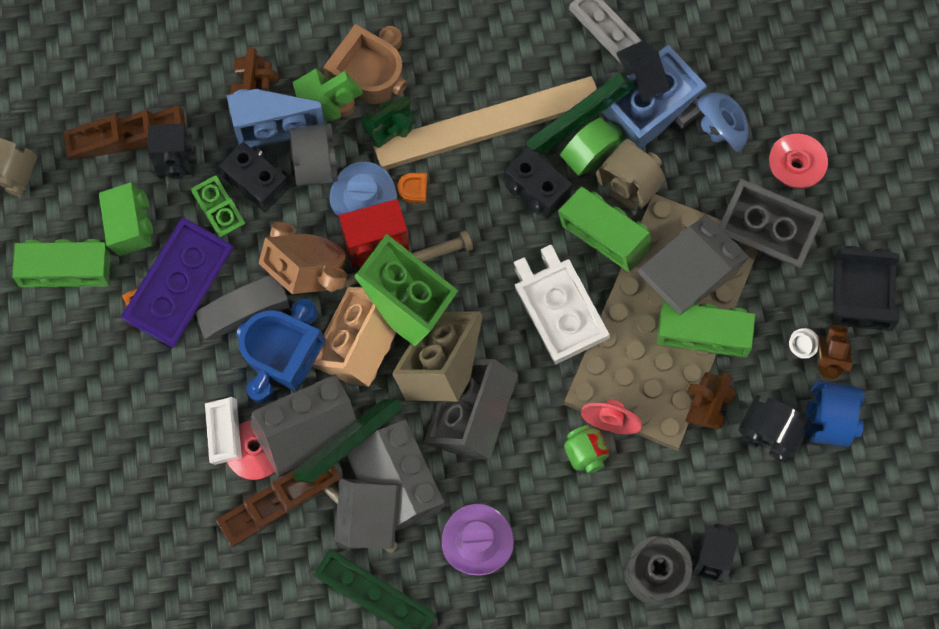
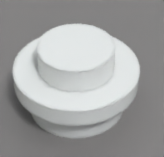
M800 328L794 331L789 340L791 351L800 358L814 356L818 352L820 345L817 334L808 328Z

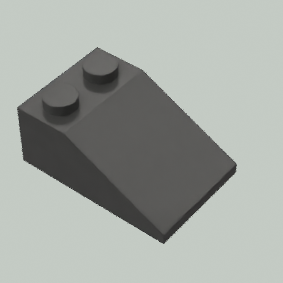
M705 215L688 226L638 270V273L681 315L733 279L749 256L708 215Z

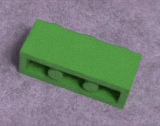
M582 186L558 210L562 227L628 272L652 248L650 231L643 223L639 221L635 223L627 217L622 209L617 206L611 207L605 203L598 193L594 191L589 192Z
M58 239L54 243L26 240L24 243H15L12 277L19 287L109 286L111 252L106 243L98 239H87L84 242Z
M663 301L660 310L656 345L747 358L752 349L755 314L748 313L747 310L742 308L725 310L718 309L713 304L703 303L699 306L694 305L679 315L666 301Z

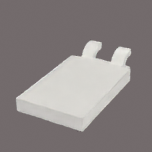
M552 245L541 249L542 260L547 268L534 275L525 257L514 262L515 272L521 281L515 284V288L556 365L610 339V334L570 260L560 262Z

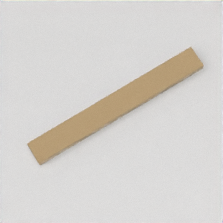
M586 77L416 128L405 138L397 135L382 147L373 146L379 166L385 170L559 118L596 91L597 88L593 77Z

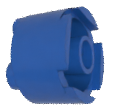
M816 381L810 393H816L814 401H807L805 421L807 418L811 421L806 435L812 436L808 441L811 443L849 447L854 437L860 438L863 432V420L859 419L860 408L864 403V390L852 385Z

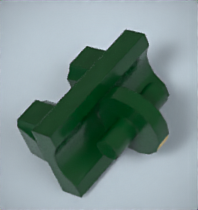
M403 96L395 102L389 100L382 105L380 113L375 116L368 114L362 119L364 133L371 135L373 146L380 148L397 135L405 138L411 134V125L416 123L410 110L411 100L409 97Z

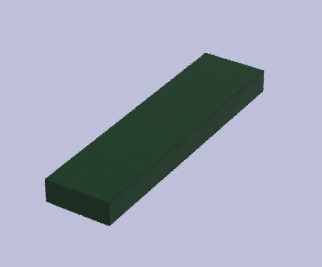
M617 74L527 140L526 144L534 152L544 155L635 88L633 82L623 74Z
M383 399L293 471L292 474L298 482H314L401 411L403 407L398 399Z
M329 549L313 574V577L397 629H430L437 617V614L332 549Z

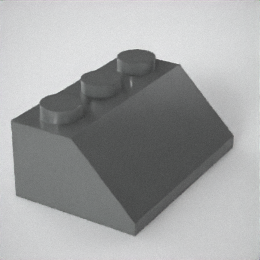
M740 179L719 227L733 241L801 269L824 213Z
M474 359L470 381L459 401H438L424 443L466 458L490 460L518 374L495 359Z
M335 374L252 411L250 427L277 477L280 478L300 467L352 425L356 418L351 401Z
M406 419L377 430L346 455L356 480L399 485L395 531L439 514L444 505V500Z

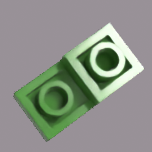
M217 175L190 189L219 238L245 225L242 216L232 199L229 198Z

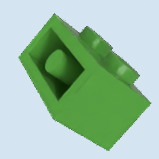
M131 182L100 192L99 199L106 246L119 256L152 246L151 234H153V227L147 217L146 208L149 207V201L145 192L140 191Z

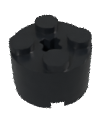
M756 395L738 429L742 434L741 441L752 448L757 449L758 445L769 449V455L782 462H786L788 457L794 458L811 425V421L807 418L805 423L799 420L801 413L771 398H768L766 403L760 402L761 396Z

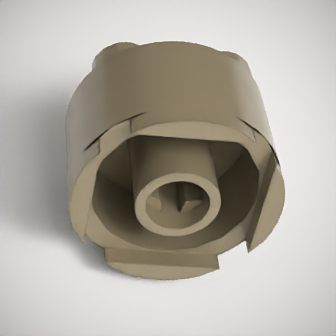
M0 138V186L6 187L5 191L7 193L22 197L27 189L37 155L27 148L22 153L19 149L15 148L16 143Z
M625 139L613 151L596 172L600 185L604 188L607 184L612 190L610 196L621 205L632 210H636L639 206L640 209H643L665 183V176L660 168L662 165L661 159L652 152L645 153L628 139Z

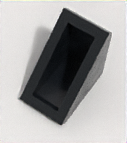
M642 40L617 52L621 64L633 82L643 103L670 91L660 55L656 49Z

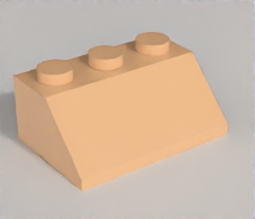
M362 287L347 288L324 333L326 342L312 367L331 376L336 374L338 379L349 384L369 387L377 376V370L384 356L390 350L391 342L397 332L388 325Z

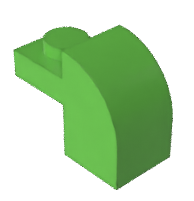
M316 68L293 82L296 97L321 103L324 121H332L342 117L339 108L363 94L361 85L346 71L329 80Z
M600 117L581 129L567 144L560 156L580 176L594 171L605 156L612 153L627 138L618 125L614 124L611 120L605 122Z

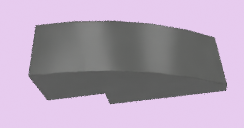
M270 275L218 298L195 313L204 339L207 341L238 330L242 322H247L257 313L268 310L281 311L290 306L283 286Z

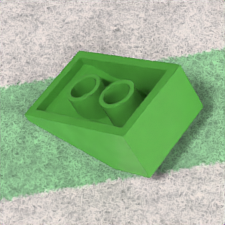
M388 234L384 236L354 276L388 325L414 347L432 330L458 292L456 288Z

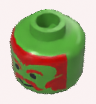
M586 425L571 431L567 435L568 440L564 444V450L575 470H586L588 474H591L604 467L603 461L608 458L609 449L598 429H590Z

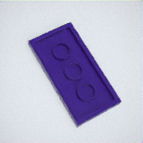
M182 217L121 315V320L174 349L233 251L234 246Z

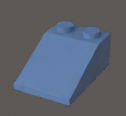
M669 44L659 51L670 91L643 103L634 88L602 112L609 120L618 125L626 138L634 142L639 149L643 148L666 129L707 88V85Z
M241 89L231 95H226L239 145L245 142L251 148L253 146L259 148L290 141V128L324 124L321 103L318 101L258 89Z

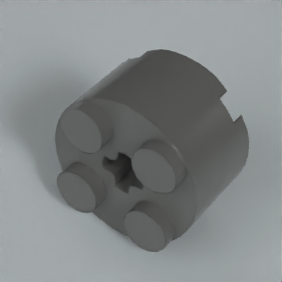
M331 123L290 128L297 186L338 182Z
M657 536L646 538L634 548L627 562L625 570L627 585L637 599L650 606L658 607L670 604L683 594L690 583L692 560L688 550L673 538ZM654 567L656 569L663 567L665 569L663 576L661 574L656 576L653 573Z

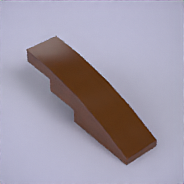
M177 105L153 114L148 110L123 118H119L114 114L63 131L66 156L70 160L147 147L149 125L184 123L186 129L184 111Z
M333 465L314 482H298L292 474L293 471L272 482L271 486L244 500L242 505L217 518L216 523L230 547L233 548L339 482L341 476Z

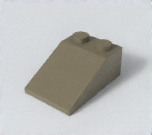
M481 311L443 312L432 330L415 347L410 343L392 373L406 401H459L471 377L482 321Z

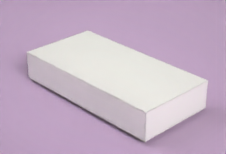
M229 397L205 403L209 462L216 465L241 459L237 399Z

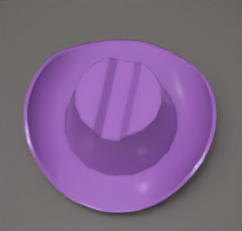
M472 504L460 508L450 517L443 530L442 550L445 558L455 569L469 575H486L495 572L506 564L513 551L514 539L509 523L499 511L488 505Z

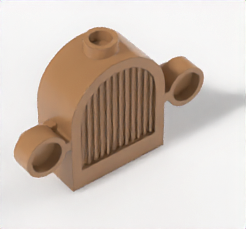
M355 24L323 67L324 76L331 80L346 71L361 85L363 94L356 99L364 103L380 104L392 99L395 95L400 96L407 86V81L403 79L401 56L397 51L402 45L400 30L394 26H387L380 31L379 37ZM354 100L339 108L342 117L350 116L354 112Z
M274 222L272 224L270 237H265L258 264L291 294L325 290L334 292L336 289L344 288L347 273L342 268L346 266L347 257L339 245L320 236L295 234L296 229L285 222Z

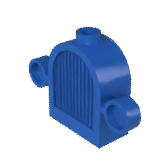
M308 299L297 300L291 308V316L279 311L268 310L257 313L239 326L237 338H239L240 352L252 369L258 373L257 377L251 379L246 387L248 396L255 403L262 404L270 400L273 395V387L270 381H274L297 392L326 342L324 335L319 329L310 326L317 318V309L312 301Z

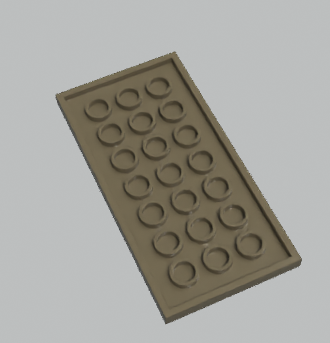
M655 194L651 198L641 221L650 231L652 248L630 272L621 268L600 317L610 334V339L586 350L565 398L564 405L581 412L582 407L586 404L606 403L607 400H617L624 404L625 409L635 414L641 420L642 427L639 432L635 433L636 435L678 451L689 424L685 420L694 398L687 393V389L690 384L699 385L705 372H710L716 353L656 345L660 310L665 300L638 273V270L688 226L707 214ZM708 215L718 226H720L722 220ZM734 241L749 258L733 279L696 305L708 303L716 305L718 309L729 310L735 308L758 251Z

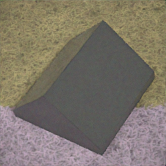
M340 478L334 541L351 548H394L399 485Z

